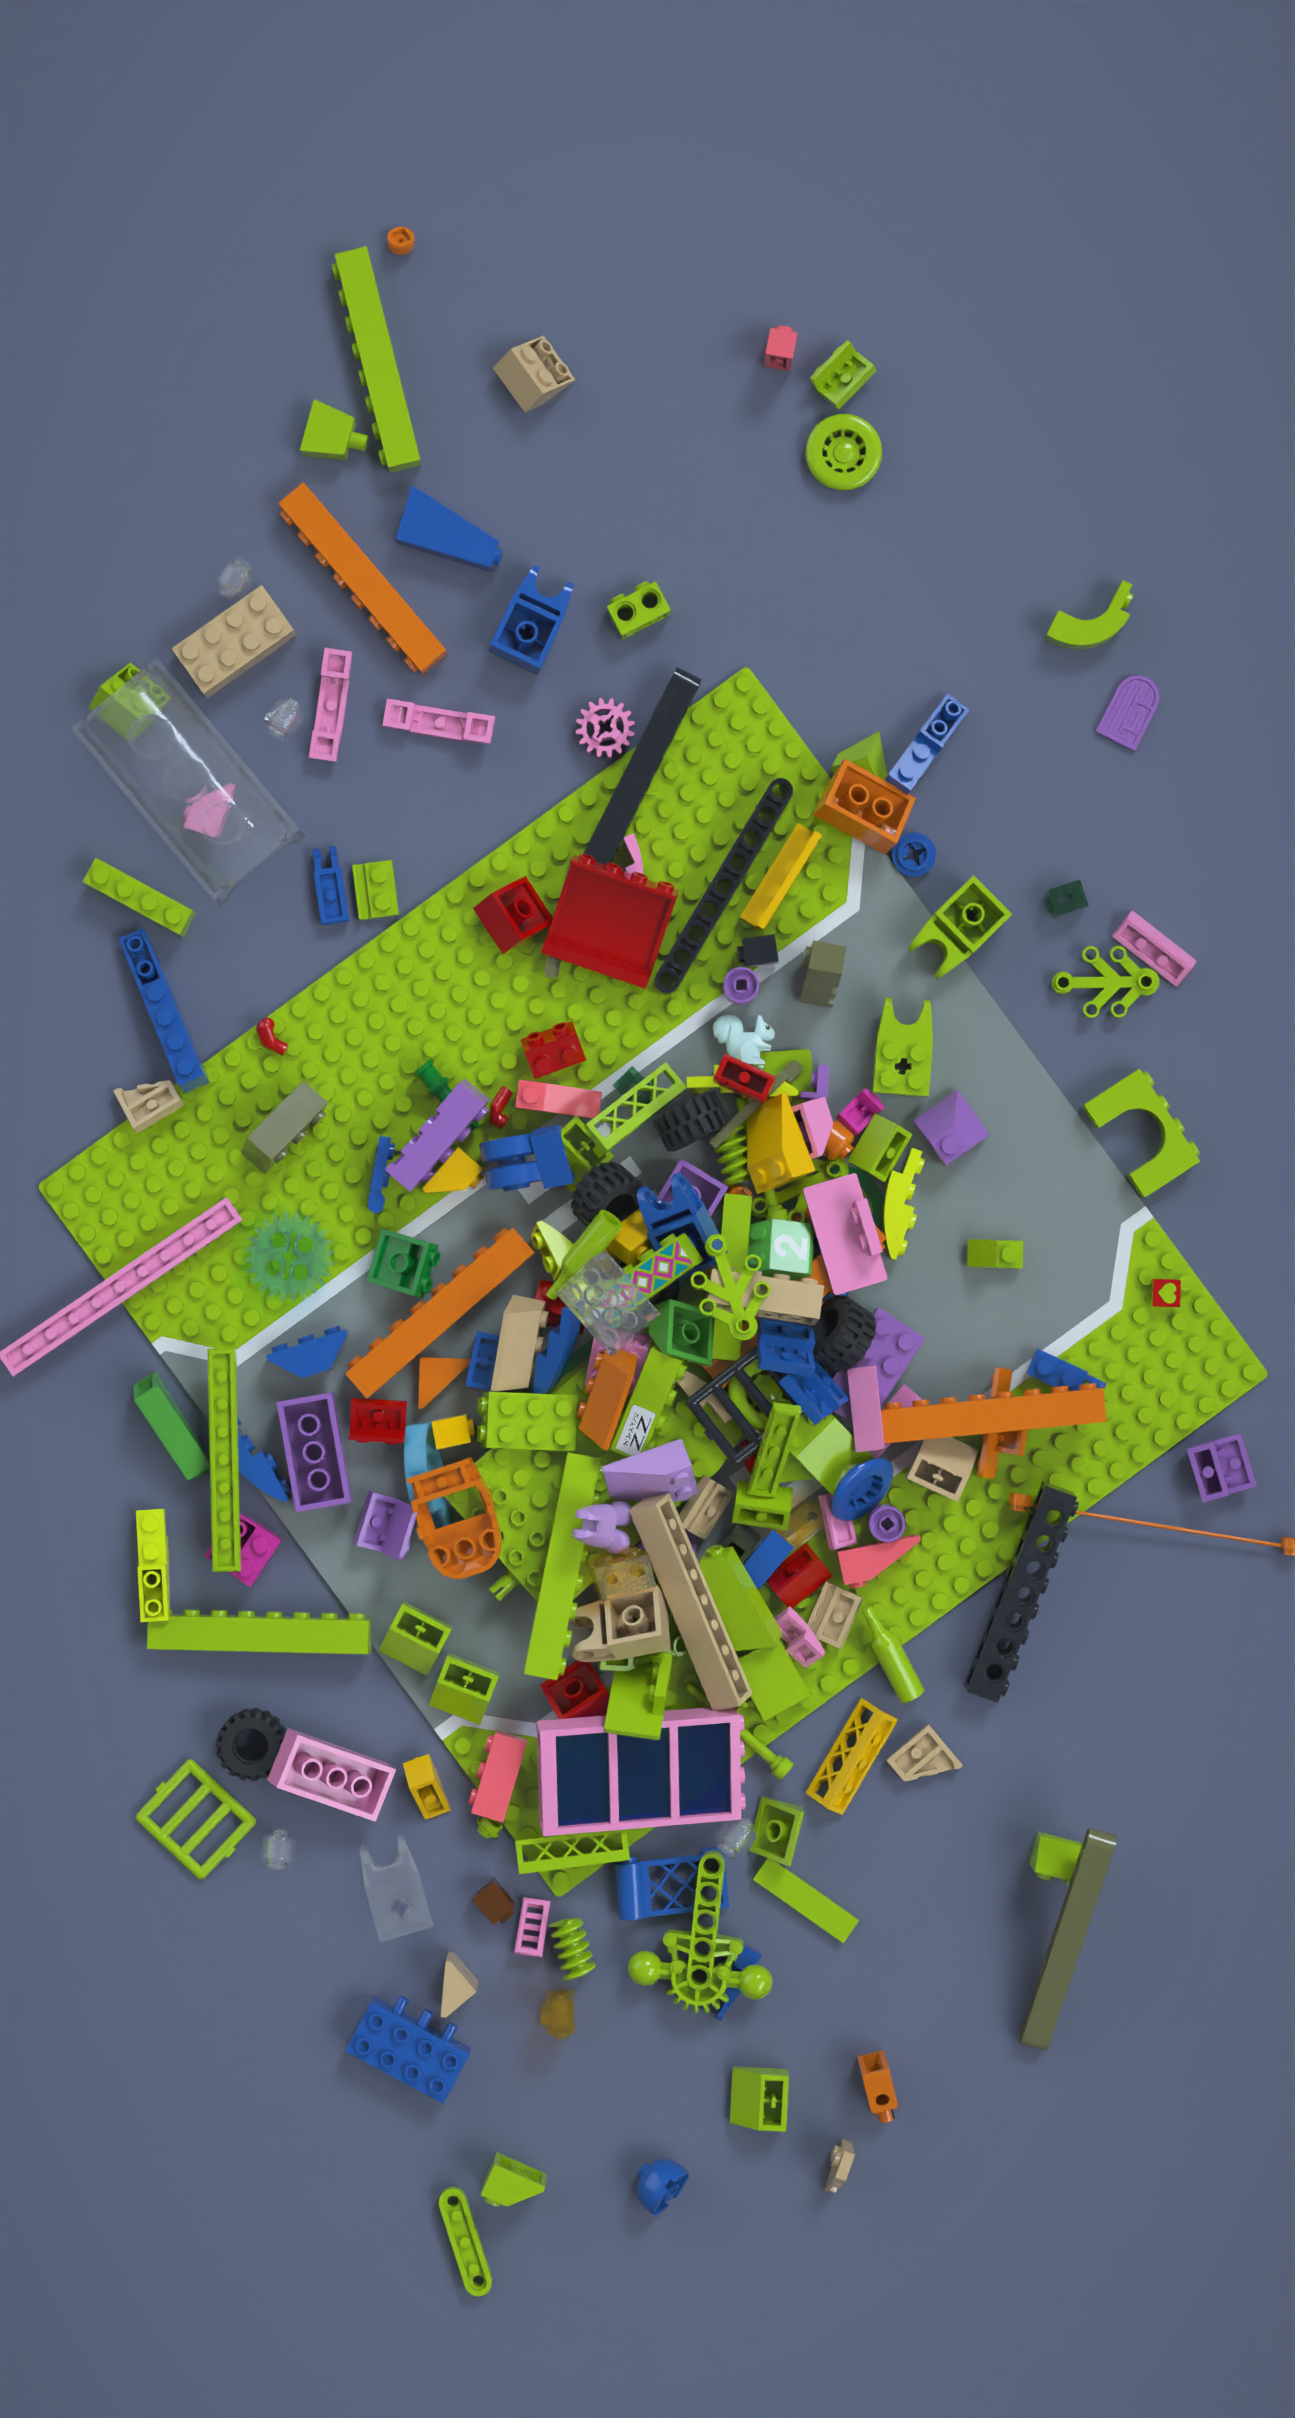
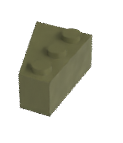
M814 940L810 947L806 946L801 967L806 968L800 1002L833 1007L837 992L836 988L839 986L846 946Z
M303 1080L247 1137L241 1153L261 1172L266 1174L275 1163L279 1164L288 1155V1149L294 1143L298 1145L308 1134L306 1130L311 1124L316 1126L326 1116L324 1110L328 1103Z

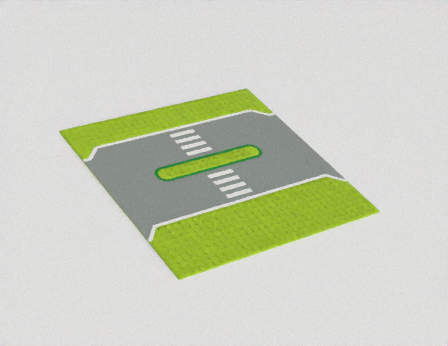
M747 667L741 669L688 708L624 836L626 837L634 833L641 853L643 874L648 876V880L656 883L666 881L675 886L674 889L679 890L646 989L563 960L561 961L559 976L555 977V979L547 978L544 971L549 955L541 953L550 926L522 945L502 954L473 910L477 904L491 893L526 876L552 917L554 916L566 880L570 858L572 859L574 854L579 856L580 853H584L636 749L635 747L270 1014L267 1018H271L275 1023L273 1029L275 1038L289 1044L284 1056L261 1045L256 1031L257 1025H255L203 1063L210 1083L187 1093L182 1091L178 1083L174 1085L185 1104L184 1106L138 1134L127 1119L39 1184L40 1192L105 1280L226 1197L229 1198L243 1221L122 1304L208 1421L207 1349L236 1348L238 1417L242 1423L238 1427L243 1436L248 1434L254 1443L255 1449L252 1450L254 1455L265 1450L266 1454L272 1453L279 1466L275 1470L280 1479L283 1477L287 1479L290 1486L291 1482L277 1402L334 1391L353 1501L351 1503L296 1512L292 1492L289 1493L291 1499L282 1502L259 1488L258 1490L348 1613H364L365 1618H372L373 1647L477 1789L481 1782V1779L476 1778L480 1762L486 1763L489 1752L484 1751L489 1735L494 1736L496 1730H500L528 1739L503 1821L504 1826L515 1840L544 1837L539 1826L536 1721L558 1719L540 1687V1684L548 1679L523 1673L537 1601L523 1585H517L501 1601L495 1597L503 1587L494 1594L488 1588L507 1573V1567L499 1558L490 1569L466 1578L452 1579L442 1575L433 1566L423 1539H419L416 1530L418 1525L412 1529L409 1539L410 1549L404 1555L402 1561L395 1560L382 1552L353 1544L369 1490L399 1498L409 1504L410 1501L405 1477L404 1443L388 1445L384 1442L359 1443L349 1440L351 1399L366 1397L345 1373L350 1370L346 1366L358 1355L362 1358L370 1352L368 1346L378 1337L384 1340L391 1334L389 1328L400 1318L405 1322L412 1316V1313L409 1311L421 1300L427 1303L433 1297L430 1292L441 1282L445 1285L454 1279L451 1274L463 1263L468 1267L474 1262L475 1259L472 1255L484 1245L487 1249L496 1242L493 1237L506 1227L508 1231L514 1228L535 1253L368 1399L407 1401L406 1426L467 1414L468 1420L473 1419L476 1432V1426L481 1425V1414H477V1399L482 1397L483 1392L533 1394L534 1379H532L528 1388L504 1391H489L465 1386L469 1364L423 1409H418L420 1357L471 1359L477 1331L500 1335L503 1314L513 1295L535 1299L540 1279L555 1283L551 1273H547L544 1268L543 1257L539 1249H535L531 1241V1234L536 1222H545L564 1235L573 1244H575L587 1228L572 1212L571 1202L574 1199L571 1198L572 1192L566 1185L544 1189L542 1181L530 1183V1187L505 1192H503V1188L487 1190L484 1172L499 1167L498 1162H482L479 1143L530 1134L540 1127L560 1125L561 1129H563L575 1117L516 1109L519 1080L602 1092L601 1113L665 1062L686 1087V1077L714 1076V1065H720L724 1054H728L726 1043L721 1044L714 1037L713 1024L717 1018L726 1014L735 1015L742 1021L744 1032H754L757 1017L761 1015L763 1021L775 1032L774 1039L765 1042L771 1045V1050L761 1052L808 1049L812 1056L813 1071H817L818 1065H829L828 1099L826 1101L834 1121L837 1120L835 1117L863 1089L866 1088L870 1092L872 1091L875 1041L885 997L892 998L894 1016L900 1023L905 1025L915 1023L922 1010L923 1001L930 1000L933 1049L929 1096L923 1098L875 1094L884 1105V1109L878 1115L898 1124L913 1134L892 1170L902 1173L911 1148L923 1151L921 1158L925 1159L920 1175L915 1173L911 1183L916 1185L911 1201L906 1199L904 1203L914 1207L913 1214H916L917 1218L912 1231L908 1229L906 1231L904 1240L908 1241L903 1257L898 1255L896 1260L890 1259L886 1247L880 1253L887 1274V1280L849 1291L847 1296L872 1314L876 1308H880L925 1337L923 1343L880 1408L882 1409L885 1403H888L904 1384L922 1400L929 1399V1404H940V1398L957 1397V1402L968 1401V1395L985 1394V1399H990L992 1391L991 1378L995 1373L996 1367L1013 1371L1010 1391H1012L1013 1396L1024 1395V1390L1040 1388L1041 1394L1052 1393L1051 1387L1053 1386L1025 1374L1037 1348L1088 1372V1375L1107 1383L1105 1389H1103L1107 1422L1028 1429L1024 1456L999 1452L994 1479L978 1477L977 1461L982 1451V1434L952 1437L979 1450L958 1502L905 1477L921 1440L891 1443L878 1457L888 1460L893 1467L891 1486L878 1505H892L903 1514L905 1529L900 1537L919 1534L921 1541L872 1580H867L866 1586L850 1588V1584H843L836 1550L880 1541L872 1535L868 1528L867 1519L869 1513L853 1520L857 1544L829 1550L818 1499L819 1495L829 1492L816 1479L779 1483L778 1486L793 1488L787 1531L773 1529L794 1546V1549L785 1559L807 1543L831 1572L832 1577L827 1582L864 1599L842 1649L818 1639L825 1654L807 1668H804L790 1655L811 1693L810 1697L766 1721L759 1717L756 1705L745 1708L736 1707L739 1715H743L744 1728L765 1746L879 1663L871 1646L872 1631L861 1611L864 1606H872L882 1626L886 1630L893 1632L902 1646L1010 1566L1032 1508L1027 1507V1512L1011 1510V1504H1009L1010 1492L1032 1496L1031 1503H1034L1041 1482L1044 1481L1074 1492L1077 1496L1076 1501L1079 1502L1077 1511H1086L1248 1392L1268 1375L1267 1370L965 960L937 980L933 975L938 971L939 966L943 962L941 948L936 944L926 943L916 948L912 953L907 949L932 915L887 854L884 855L813 816L822 793L831 778L753 672ZM777 778L787 779L793 787L790 802L679 988L671 995L660 994L655 987L657 972L770 783ZM777 785L772 790L773 795L779 799H783L788 795L787 788L782 785ZM763 809L758 813V817L762 822L767 823L774 819V814L769 809ZM797 823L812 832H819L822 834V837L762 932L739 917ZM752 832L744 836V841L749 846H756L760 842V838L756 833ZM622 840L611 863L622 867L621 871L626 872L625 868L634 864L624 840ZM735 856L730 860V865L735 870H741L745 867L746 862L742 857ZM720 880L716 883V889L721 894H727L732 889L731 884L727 880ZM711 903L705 904L701 909L702 914L708 918H712L717 914L716 906ZM693 927L689 929L687 936L691 941L696 942L703 938V932L700 928ZM775 934L778 964L749 968L757 975L760 983L755 999L745 1005H735L729 1002L724 996L723 982L727 973L732 969L745 967L744 962L739 963L737 946H742L741 940ZM813 940L847 947L839 986L836 988L837 992L832 1008L800 1002L806 968L801 967L803 953L806 946H811ZM678 951L674 954L673 960L677 965H685L689 961V956L684 951ZM667 974L661 976L659 984L664 989H670L674 986L675 980L671 975ZM572 1021L586 1061L534 1079L521 1039L526 1038L530 1033L551 1029L558 1023ZM432 1058L434 1061L433 1065L440 1074L449 1079L448 1086L452 1091L459 1082L467 1079L490 1099L489 1103L485 1106L489 1111L478 1122L481 1126L468 1135L462 1143L457 1140L451 1147L454 1151L459 1147L485 1169L481 1173L484 1179L475 1189L469 1187L466 1191L426 1193L422 1190L426 1185L424 1182L412 1191H409L390 1175L388 1187H382L381 1191L385 1197L383 1210L378 1212V1214H374L371 1210H368L367 1203L369 1202L368 1195L379 1137H391L390 1143L395 1144L393 1159H387V1168L391 1162H394L402 1155L400 1151L414 1137L418 1136L419 1129L431 1116L436 1114V1109L441 1105V1102L435 1095L428 1094V1088L418 1076L415 1077L413 1075L417 1069ZM901 1060L899 1064H895V1069L899 1070V1074L904 1075V1072L909 1070V1065L906 1064V1061ZM664 1072L657 1076V1087L668 1089L673 1085ZM304 1080L328 1103L324 1110L326 1116L316 1126L311 1124L306 1130L308 1134L298 1145L294 1143L288 1149V1155L279 1164L275 1163L264 1174L241 1153L247 1137ZM501 1086L507 1087L513 1092V1095L502 1111V1114L509 1118L503 1129H499L495 1125L492 1126L489 1122L490 1104ZM686 1088L676 1099L609 1150L615 1156L610 1162L621 1164L644 1186L654 1192L657 1197L680 1159H683L721 1183L730 1177L720 1173V1170L726 1167V1164H718L717 1162L723 1154L715 1153V1148L709 1143L717 1132L675 1152H668L653 1123L658 1115L700 1095L692 1094V1089ZM720 1088L709 1089V1091H716L731 1120L738 1113L735 1101L737 1098L742 1097V1095L737 1093H720ZM639 1090L637 1092V1103H650L651 1092ZM956 1090H959L989 1135L958 1158L943 1166L913 1123V1120ZM617 1107V1118L630 1119L631 1107ZM578 1117L585 1125L592 1120L591 1118ZM599 1121L594 1125L604 1138L611 1132V1123ZM867 1126L854 1137V1141L851 1144L853 1148L856 1147ZM743 1128L737 1132L739 1135H745ZM747 1139L742 1141L740 1144L747 1146ZM535 1155L526 1156L525 1161H536ZM824 1155L820 1156L821 1161L825 1162L828 1160ZM849 1155L844 1159L849 1168V1175L857 1174L864 1199L867 1198L874 1224L883 1233V1202L888 1178L886 1182H883L863 1172L848 1162ZM440 1161L434 1170L438 1171L443 1163ZM837 1166L830 1169L832 1174H837L840 1171V1168ZM752 1180L738 1183L744 1185L752 1192L753 1199L758 1196L765 1197L764 1192L757 1194ZM788 1183L782 1187L774 1189L775 1193H778L790 1187V1185ZM724 1195L711 1215V1219L720 1235ZM794 1197L780 1205L783 1206V1209H787L789 1215L795 1209L798 1199ZM758 1203L755 1206V1209L758 1211L765 1208L764 1203ZM752 1215L750 1218V1224L765 1221L756 1220ZM382 1228L439 1245L437 1251L441 1254L440 1261L436 1267H432L430 1278L433 1280L432 1288L428 1294H424L423 1298L366 1282ZM967 1239L1024 1241L1023 1269L966 1267ZM618 1259L606 1273L596 1272L601 1284L612 1278L615 1269L623 1262L622 1260ZM692 1275L678 1280L680 1289L678 1302L689 1304L706 1295L705 1290H697L691 1286L690 1279ZM694 1277V1283L699 1286L703 1285V1277ZM1152 1279L1181 1280L1180 1307L1151 1306ZM661 1291L642 1305L655 1302L660 1296ZM601 1314L596 1323L588 1325L586 1322L583 1334H578L569 1363L552 1394L589 1363L597 1324L637 1331L649 1323H640L624 1317L616 1323L609 1325L603 1314ZM340 1326L341 1330L348 1329L349 1335L330 1370L301 1378L267 1360L266 1355L272 1353V1347L287 1343L288 1348L299 1345L297 1339L312 1334L317 1339L325 1336L324 1330ZM541 1327L540 1337H544L542 1351L548 1347L549 1332L556 1327ZM830 1369V1371L828 1372V1374L830 1375V1377H832V1375H833L834 1372H835V1371H833V1370H831V1369ZM1084 1380V1382H1083V1384H1089V1383H1090V1382H1088V1381H1086V1380ZM833 1412L832 1415L854 1437L853 1424ZM744 1434L734 1447L736 1452L741 1449L742 1442L748 1440ZM476 1435L471 1436L472 1442L439 1449L443 1466L469 1457L476 1463L491 1448H480V1442H476ZM727 1458L710 1479L736 1493L738 1480L749 1481L750 1474L744 1465V1461L735 1466ZM735 1494L706 1540L694 1534L696 1539L695 1556L699 1565V1561L705 1551L712 1546L719 1545L736 1524L732 1523ZM446 1499L452 1523L464 1520ZM685 1500L676 1508L678 1515L688 1500ZM1050 1510L1046 1514V1521H1055L1059 1516V1512ZM1075 1514L1074 1517L1070 1516L1067 1524L1079 1515ZM748 1525L761 1535L755 1549L770 1533L771 1528ZM1045 1535L1040 1536L1036 1540V1546L1040 1545L1049 1537ZM604 1573L573 1600L574 1603H578L577 1608L599 1601L600 1580L604 1577ZM766 1581L758 1591L773 1617L785 1610L787 1606ZM824 1584L793 1608L806 1624L809 1621ZM404 1601L453 1626L428 1676L378 1651ZM569 1619L567 1630L572 1631L569 1647H564L562 1658L567 1659L565 1668L576 1661L572 1657L573 1646L589 1638L594 1628L574 1626ZM781 1637L780 1639L787 1649L788 1643ZM752 1649L735 1652L737 1654V1657H739ZM448 1653L500 1672L480 1725L429 1705ZM689 1653L678 1657L674 1655L665 1711L705 1708L685 1689L687 1683L693 1682L704 1691ZM598 1661L591 1662L611 1692L614 1671L600 1670ZM723 1723L678 1727L679 1810L730 1773L729 1728ZM669 1727L661 1729L659 1740L617 1734L619 1815L670 1811ZM608 1733L581 1734L575 1739L571 1735L556 1736L558 1820L610 1816ZM745 1742V1756L740 1758V1765L756 1754ZM655 1827L626 1829L628 1847ZM621 1833L609 1834L603 1844L609 1849L623 1848ZM604 1835L594 1837L600 1841ZM584 1837L579 1840L575 1847L582 1853L592 1852L597 1843L589 1837ZM568 1839L567 1841L573 1844L576 1839ZM554 1841L547 1851L554 1856L565 1855L570 1847L562 1841ZM549 1842L538 1844L545 1848ZM534 1844L522 1846V1850L529 1860L537 1859L542 1852ZM600 1846V1847L597 1849V1851L605 1850V1849H603V1848ZM572 1850L569 1854L577 1853L574 1850ZM544 1854V1855L542 1856V1858L549 1857V1856L546 1855V1854ZM606 1863L541 1871L539 1874L553 1893L561 1897Z

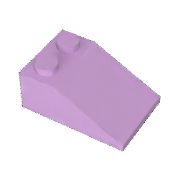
M681 1439L602 1466L610 1499L641 1501L644 1498L670 1493L673 1502L688 1500L693 1495L698 1494L692 1464Z

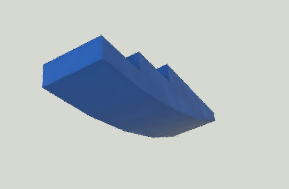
M572 1301L562 1308L560 1325L549 1332L548 1347L536 1356L533 1394H552L561 1380L572 1356L580 1330L584 1303Z
M773 1529L743 1563L758 1590L794 1549L793 1545Z

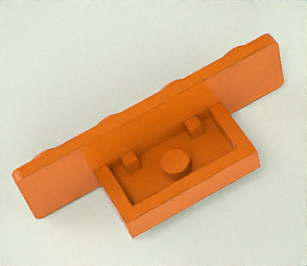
M995 1368V1373L991 1378L992 1391L990 1399L996 1398L997 1392L1010 1391L1013 1373L1011 1369ZM1028 1430L982 1434V1451L977 1461L978 1477L995 1478L999 1452L1024 1456Z

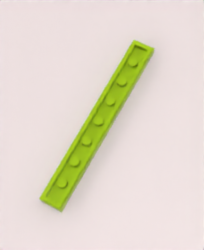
M236 1348L207 1349L212 1572L241 1571Z

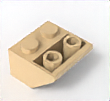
M544 336L510 349L493 367V370L524 412L543 405L575 381L568 367L562 362Z
M952 1437L921 1440L905 1477L958 1502L979 1450Z

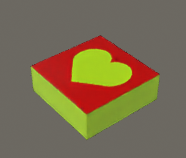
M1152 1279L1151 1306L1180 1307L1181 1280Z

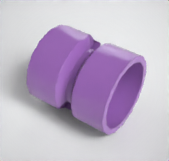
M746 967L732 969L727 973L723 982L724 996L735 1005L749 1004L755 999L759 991L760 983L757 975Z
M880 1504L869 1513L867 1524L872 1535L878 1540L893 1542L904 1533L905 1518L896 1507L889 1504Z

